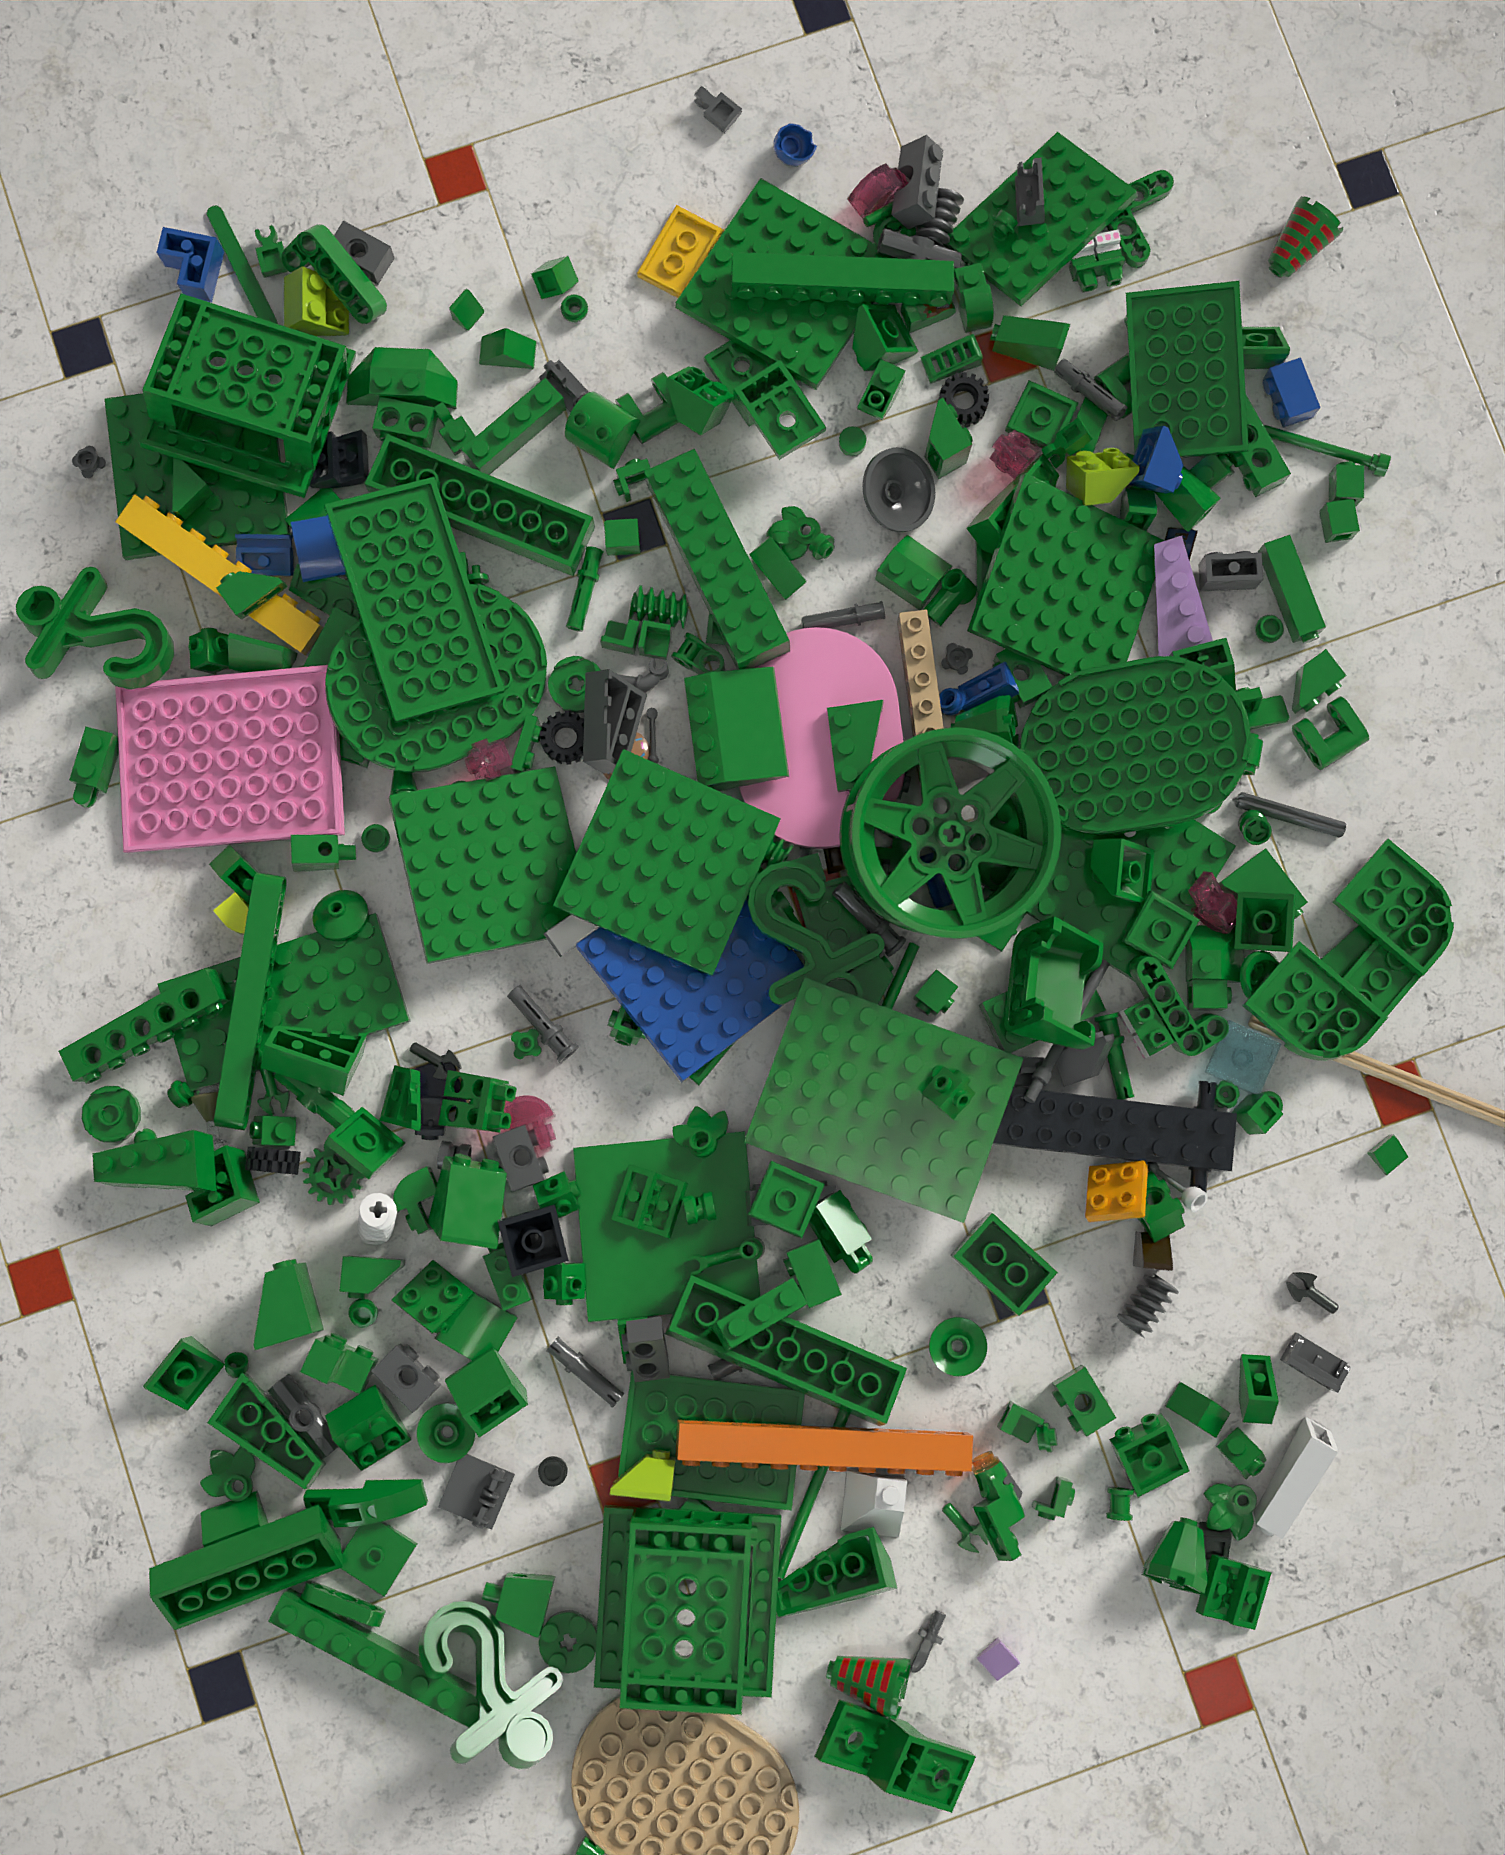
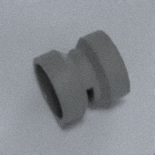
M442 1141L438 1153L437 1168H442L444 1156L454 1157L455 1154H463L471 1157L472 1145L462 1143L460 1146L453 1145L452 1142Z

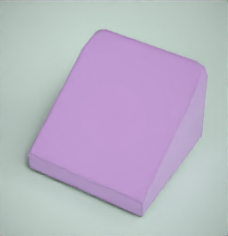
M998 1637L977 1657L980 1663L997 1681L1020 1664L1016 1656Z

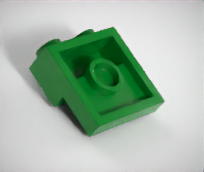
M1154 1413L1147 1414L1142 1417L1141 1424L1133 1428L1121 1427L1115 1432V1437L1109 1439L1137 1497L1190 1471L1171 1426L1161 1413L1159 1415Z

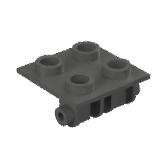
M466 1454L457 1461L438 1507L472 1521V1525L475 1527L483 1528L484 1526L492 1530L515 1474Z

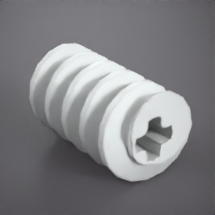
M372 1193L361 1202L357 1228L361 1240L373 1246L382 1245L393 1235L397 1210L394 1201L389 1196L382 1193Z

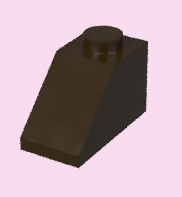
M1145 1229L1144 1232L1135 1231L1133 1266L1173 1271L1170 1235L1154 1243Z

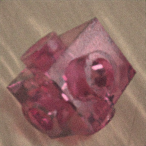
M1014 430L1007 436L1002 434L992 446L995 451L990 456V459L1001 472L1007 473L1015 479L1031 464L1039 450L1030 443L1026 435Z
M483 739L471 744L473 749L467 752L468 756L465 759L470 775L474 774L476 780L484 777L486 781L500 777L502 776L500 771L513 765L503 739L491 743L488 742V739Z

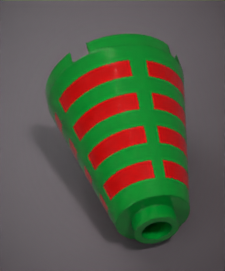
M1301 196L1295 203L1268 259L1271 265L1269 270L1279 278L1283 276L1290 277L1343 232V227L1337 228L1341 224L1339 219L1317 201L1313 205L1307 203L1311 199L1309 197Z
M837 1656L835 1661L830 1660L826 1678L831 1679L830 1686L885 1717L897 1721L902 1706H898V1703L905 1697L911 1660L888 1657Z

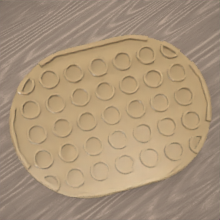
M619 1696L598 1712L581 1736L572 1764V1799L586 1834L595 1845L597 1844L605 1851L604 1854L791 1855L799 1825V1801L792 1774L782 1756L765 1738L732 1715L620 1708Z

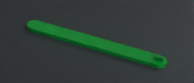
M216 205L211 206L207 210V216L257 318L278 324L222 208Z

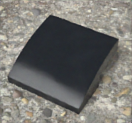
M362 429L338 437L332 431L328 432L309 484L311 488H341L365 483L369 475L367 435Z

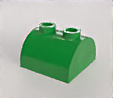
M589 392L572 409L565 425V438L605 465L615 469L641 420L599 393Z

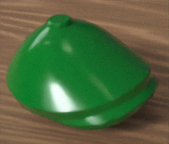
M1256 951L1244 959L1240 968V984L1247 998L1254 993L1279 964L1278 959L1272 953Z

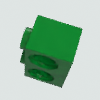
M379 397L372 429L376 437L384 442L386 435L389 434L418 447L431 448L438 417L434 407ZM397 419L395 425L385 426L387 420ZM415 425H424V428L421 431H412V428Z

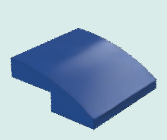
M327 516L291 522L303 582L346 574Z

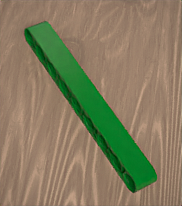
M257 872L253 879L215 1109L214 1126L244 1131L248 1124L286 893L287 879L284 876Z

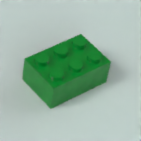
M991 1212L987 1213L950 1255L1017 1316L1024 1312L1058 1273Z

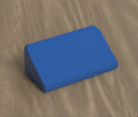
M1006 662L958 686V690L965 697V703L962 708L964 711H968L998 696L1010 695L1013 697L1019 694L1018 686Z

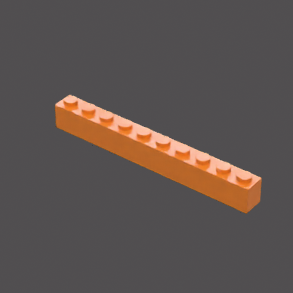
M677 1420L676 1458L677 1460H682V1465L700 1466V1461H712V1466L729 1467L730 1462H739L743 1468H759V1463L771 1464L772 1469H788V1464L800 1465L801 1470L816 1471L818 1466H829V1470L835 1472H846L847 1467H858V1471L863 1473H876V1468H887V1473L905 1474V1469H916V1474L934 1475V1470L945 1471V1475L963 1476V1471L972 1472L973 1435L968 1432Z

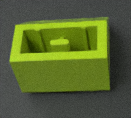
M302 266L284 277L285 327L314 336H346L349 334V311L315 270Z
M1106 448L1100 453L1080 451L1075 456H1067L1066 489L1073 496L1082 500L1085 506L1112 503L1139 473L1140 467L1117 448Z

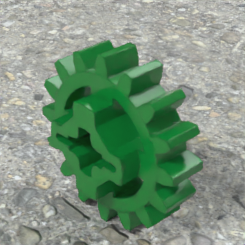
M325 1143L323 1152L315 1148L313 1151L316 1157L306 1158V1161L311 1164L310 1168L302 1169V1172L309 1174V1178L303 1180V1184L312 1185L308 1193H318V1202H322L327 1197L328 1205H334L336 1198L340 1204L346 1203L345 1196L351 1199L356 1198L353 1190H362L364 1187L359 1183V1180L366 1179V1177L352 1165L339 1162V1158L336 1156L337 1153ZM323 1160L324 1165L320 1172H317L318 1165ZM333 1167L334 1169H340L341 1174H338L336 1179L329 1177V1173L333 1172ZM353 1174L352 1181L346 1188L345 1182L349 1175ZM326 1183L330 1185L333 1193L327 1192L319 1184Z

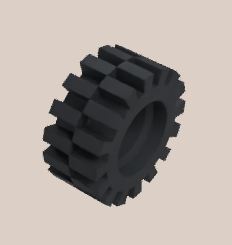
M962 372L961 377H958L956 373L952 376V379L948 378L945 381V384L941 387L938 400L943 398L947 405L951 404L957 412L959 424H965V427H970L972 422L974 425L977 424L979 419H982L985 415L989 402L987 385L983 387L984 381L981 378L978 381L975 380V374L967 377V372ZM960 391H966L973 396L974 404L968 409H960L953 402L954 395Z
M565 711V713L555 712V716L552 717L550 715L547 717L548 721L542 724L543 729L539 735L542 748L552 761L556 760L559 764L565 762L567 765L572 764L571 762L573 761L577 763L581 761L580 758L583 756L584 718H580L579 714L575 712L574 714H571L570 711ZM571 728L575 731L577 739L571 747L562 748L556 744L555 735L560 729Z
M248 1147L245 1170L298 1175L301 1152Z

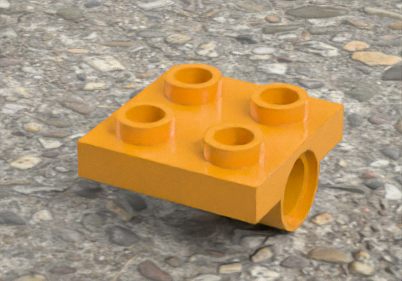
M1143 1160L1089 1166L1085 1218L1088 1222L1145 1217L1148 1165Z

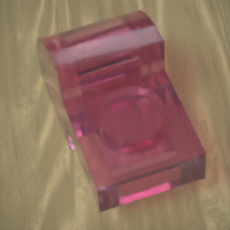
M1203 871L1188 890L1196 904L1191 911L1205 926L1214 931L1229 934L1236 925L1237 901L1233 894L1222 891L1213 872Z

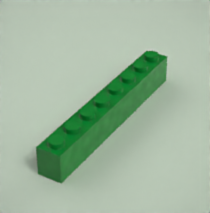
M733 252L731 296L741 299H750L752 297L766 298L768 300L784 298L796 301H806L809 299L821 300L823 302L849 301L855 304L876 302L881 305L902 303L903 301L908 306L931 304L935 307H941L951 304L954 294V261Z
M291 1588L281 1595L268 1620L271 1624L468 1728L479 1721L475 1685L448 1671L440 1679H431L425 1674L418 1655L340 1614L304 1601L300 1597L301 1593Z

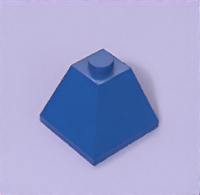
M1159 426L1143 429L1132 460L1140 467L1139 473L1128 485L1160 493H1172L1179 487L1182 481L1183 474L1181 471L1183 463L1169 428Z

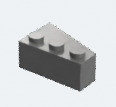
M610 669L587 672L585 674L583 762L602 774L613 773L623 749L629 752L632 751L647 694Z

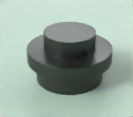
M557 1456L545 1458L538 1468L540 1480L545 1485L552 1487L563 1483L568 1473L565 1461Z

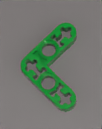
M1166 170L1155 171L1129 183L1131 187L1143 194L1144 199L1138 202L1133 201L1118 215V219L1115 222L1112 221L1106 226L1109 231L1118 230V226L1123 224L1128 225L1132 229V234L1129 236H1122L1120 234L1121 241L1119 243L1125 262L1132 268L1144 266L1151 251L1132 213L1158 202L1170 194L1174 185V179ZM1157 180L1160 183H1166L1164 189L1161 186L1153 188ZM1134 248L1137 252H1143L1141 258L1138 255L1132 256Z

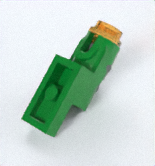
M987 1451L972 1459V1472L977 1479L981 1496L986 1498L973 1506V1509L998 1561H1014L1022 1554L1018 1548V1540L1009 1530V1527L1025 1517L1020 1503L1022 1491L998 1456H994L992 1451Z

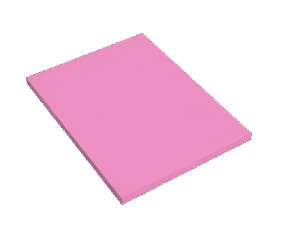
M328 665L160 680L147 687L136 689L115 686L123 852L135 853L291 840V835H345L339 731L329 713L325 694V679Z

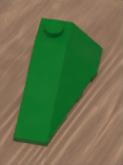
M1044 454L1039 455L982 509L967 526L966 529L982 550L994 554L1022 474L1027 473L1056 487L1059 474Z
M871 1527L844 1535L837 1540V1543L826 1551L820 1552L815 1556L816 1558L805 1566L798 1568L778 1582L777 1617L781 1618L898 1589L891 1559L875 1528Z

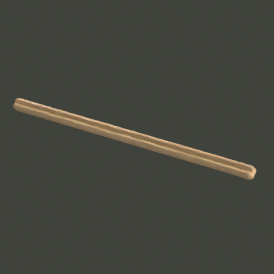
M1251 1015L1248 1022L1250 1028L1280 1039L1255 1016ZM1355 1051L1341 1058L1333 1059V1061L1505 1128V1110Z

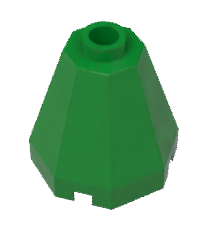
M1010 695L998 696L956 716L955 723H951V728H972L986 731L1011 742L1016 747L1019 746V734L1015 735V727H1018V718L1014 699Z
M1180 1517L1179 1521H1172L1146 1560L1142 1575L1160 1584L1162 1582L1170 1585L1169 1587L1194 1594H1205L1207 1571L1203 1530L1197 1527L1198 1522L1184 1517Z

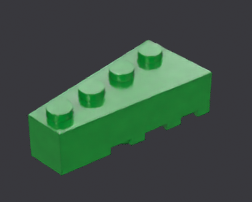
M190 1130L92 1153L94 1182L114 1187L217 1192L213 1135Z

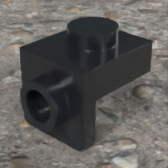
M420 1096L421 1129L420 1131L415 1130V1135H421L423 1140H438L439 1136H444L446 1126L438 1125L442 1101L443 1099L447 1100V1097Z

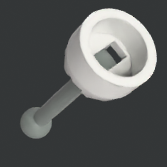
M1149 1164V1172L1152 1171L1154 1174H1157L1182 1193L1181 1198L1185 1207L1192 1212H1198L1204 1207L1208 1199L1206 1192L1198 1187H1188L1185 1189L1161 1171L1158 1164Z

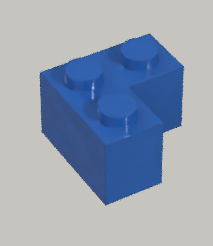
M163 227L156 253L164 266L180 270L177 285L183 294L212 303L224 256V250L217 237Z

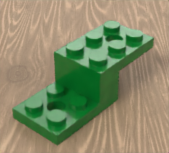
M731 340L704 356L705 363L717 381L724 384L728 388V392L734 395L732 403L748 427L753 424L756 425L779 460L826 431L825 424L781 359L774 364H770ZM738 361H746L750 367L745 372H739L734 368V365ZM790 415L795 419V424L791 427H785L780 423V418Z
M840 1699L814 1755L820 1762L867 1776L885 1793L951 1813L976 1758L970 1751L925 1737L907 1721L901 1719L897 1721L891 1720L876 1711ZM857 1732L856 1739L848 1743L850 1735ZM943 1769L942 1776L935 1780L937 1772Z

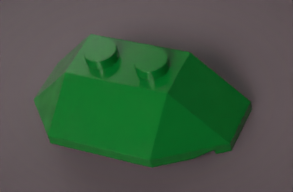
M375 347L349 375L346 404L377 406L379 397H385L429 407H435L443 402L447 409H457L458 381L430 349Z

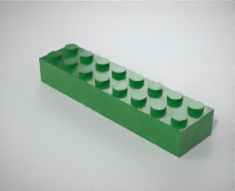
M389 434L386 435L365 481V486L369 493L435 477L452 528L574 577L595 529L592 516Z
M695 448L645 470L646 484L737 670L755 668L790 652V640Z
M691 1275L687 1279L666 1329V1335L877 1426L887 1424L904 1379L906 1367L790 1317L782 1319L726 1352L712 1325L751 1301Z

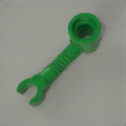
M749 1237L739 1247L703 1257L693 1255L686 1261L695 1259L700 1263L698 1270L690 1272L692 1275L702 1273L705 1268L740 1258L755 1261L763 1256L765 1245L760 1238ZM748 1245H751L753 1247V1254L748 1253Z

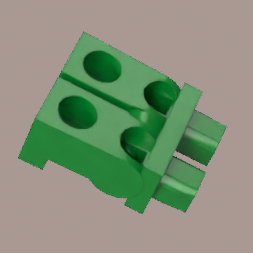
M448 1070L444 1096L470 1100V1102L443 1099L438 1125L500 1133L502 1129H509L512 1117L510 1113H504L505 1102H512L515 1099L517 1088L509 1085V1081ZM461 1077L460 1091L456 1093L454 1082L457 1078ZM453 1106H456L455 1119L451 1122L449 1111Z

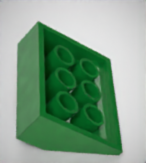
M773 666L708 672L684 678L697 781L717 791H723L789 777L775 669Z

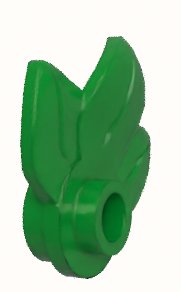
M788 506L782 508L783 520L772 524L766 532V536H771L777 544L783 545V552L790 561H794L804 556L808 545L821 533V526L814 518L806 517L802 509ZM810 526V533L803 535V528Z
M696 1106L688 1118L687 1125H676L673 1127V1137L679 1145L688 1147L694 1156L700 1158L707 1157L715 1151L717 1140L725 1135L729 1123L728 1116L725 1111H721L711 1117L702 1108ZM707 1142L703 1147H699L701 1143Z
M240 1447L235 1455L224 1450H212L210 1454L212 1475L200 1481L202 1488L212 1497L226 1496L229 1500L236 1502L245 1500L253 1490V1481L251 1479L255 1469L253 1454L243 1447ZM237 1480L243 1483V1489L240 1492L234 1488Z
M1218 1483L1209 1487L1204 1492V1496L1213 1506L1208 1513L1206 1526L1212 1530H1227L1230 1528L1232 1535L1237 1541L1244 1539L1254 1525L1252 1511L1257 1504L1255 1492L1249 1486L1243 1484L1230 1487L1223 1483ZM1240 1495L1247 1496L1246 1504H1238L1237 1499Z

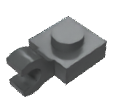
M700 86L694 94L696 96L694 103L700 108L706 109L704 117L724 133L742 114V108L722 92L717 97H714L706 88Z

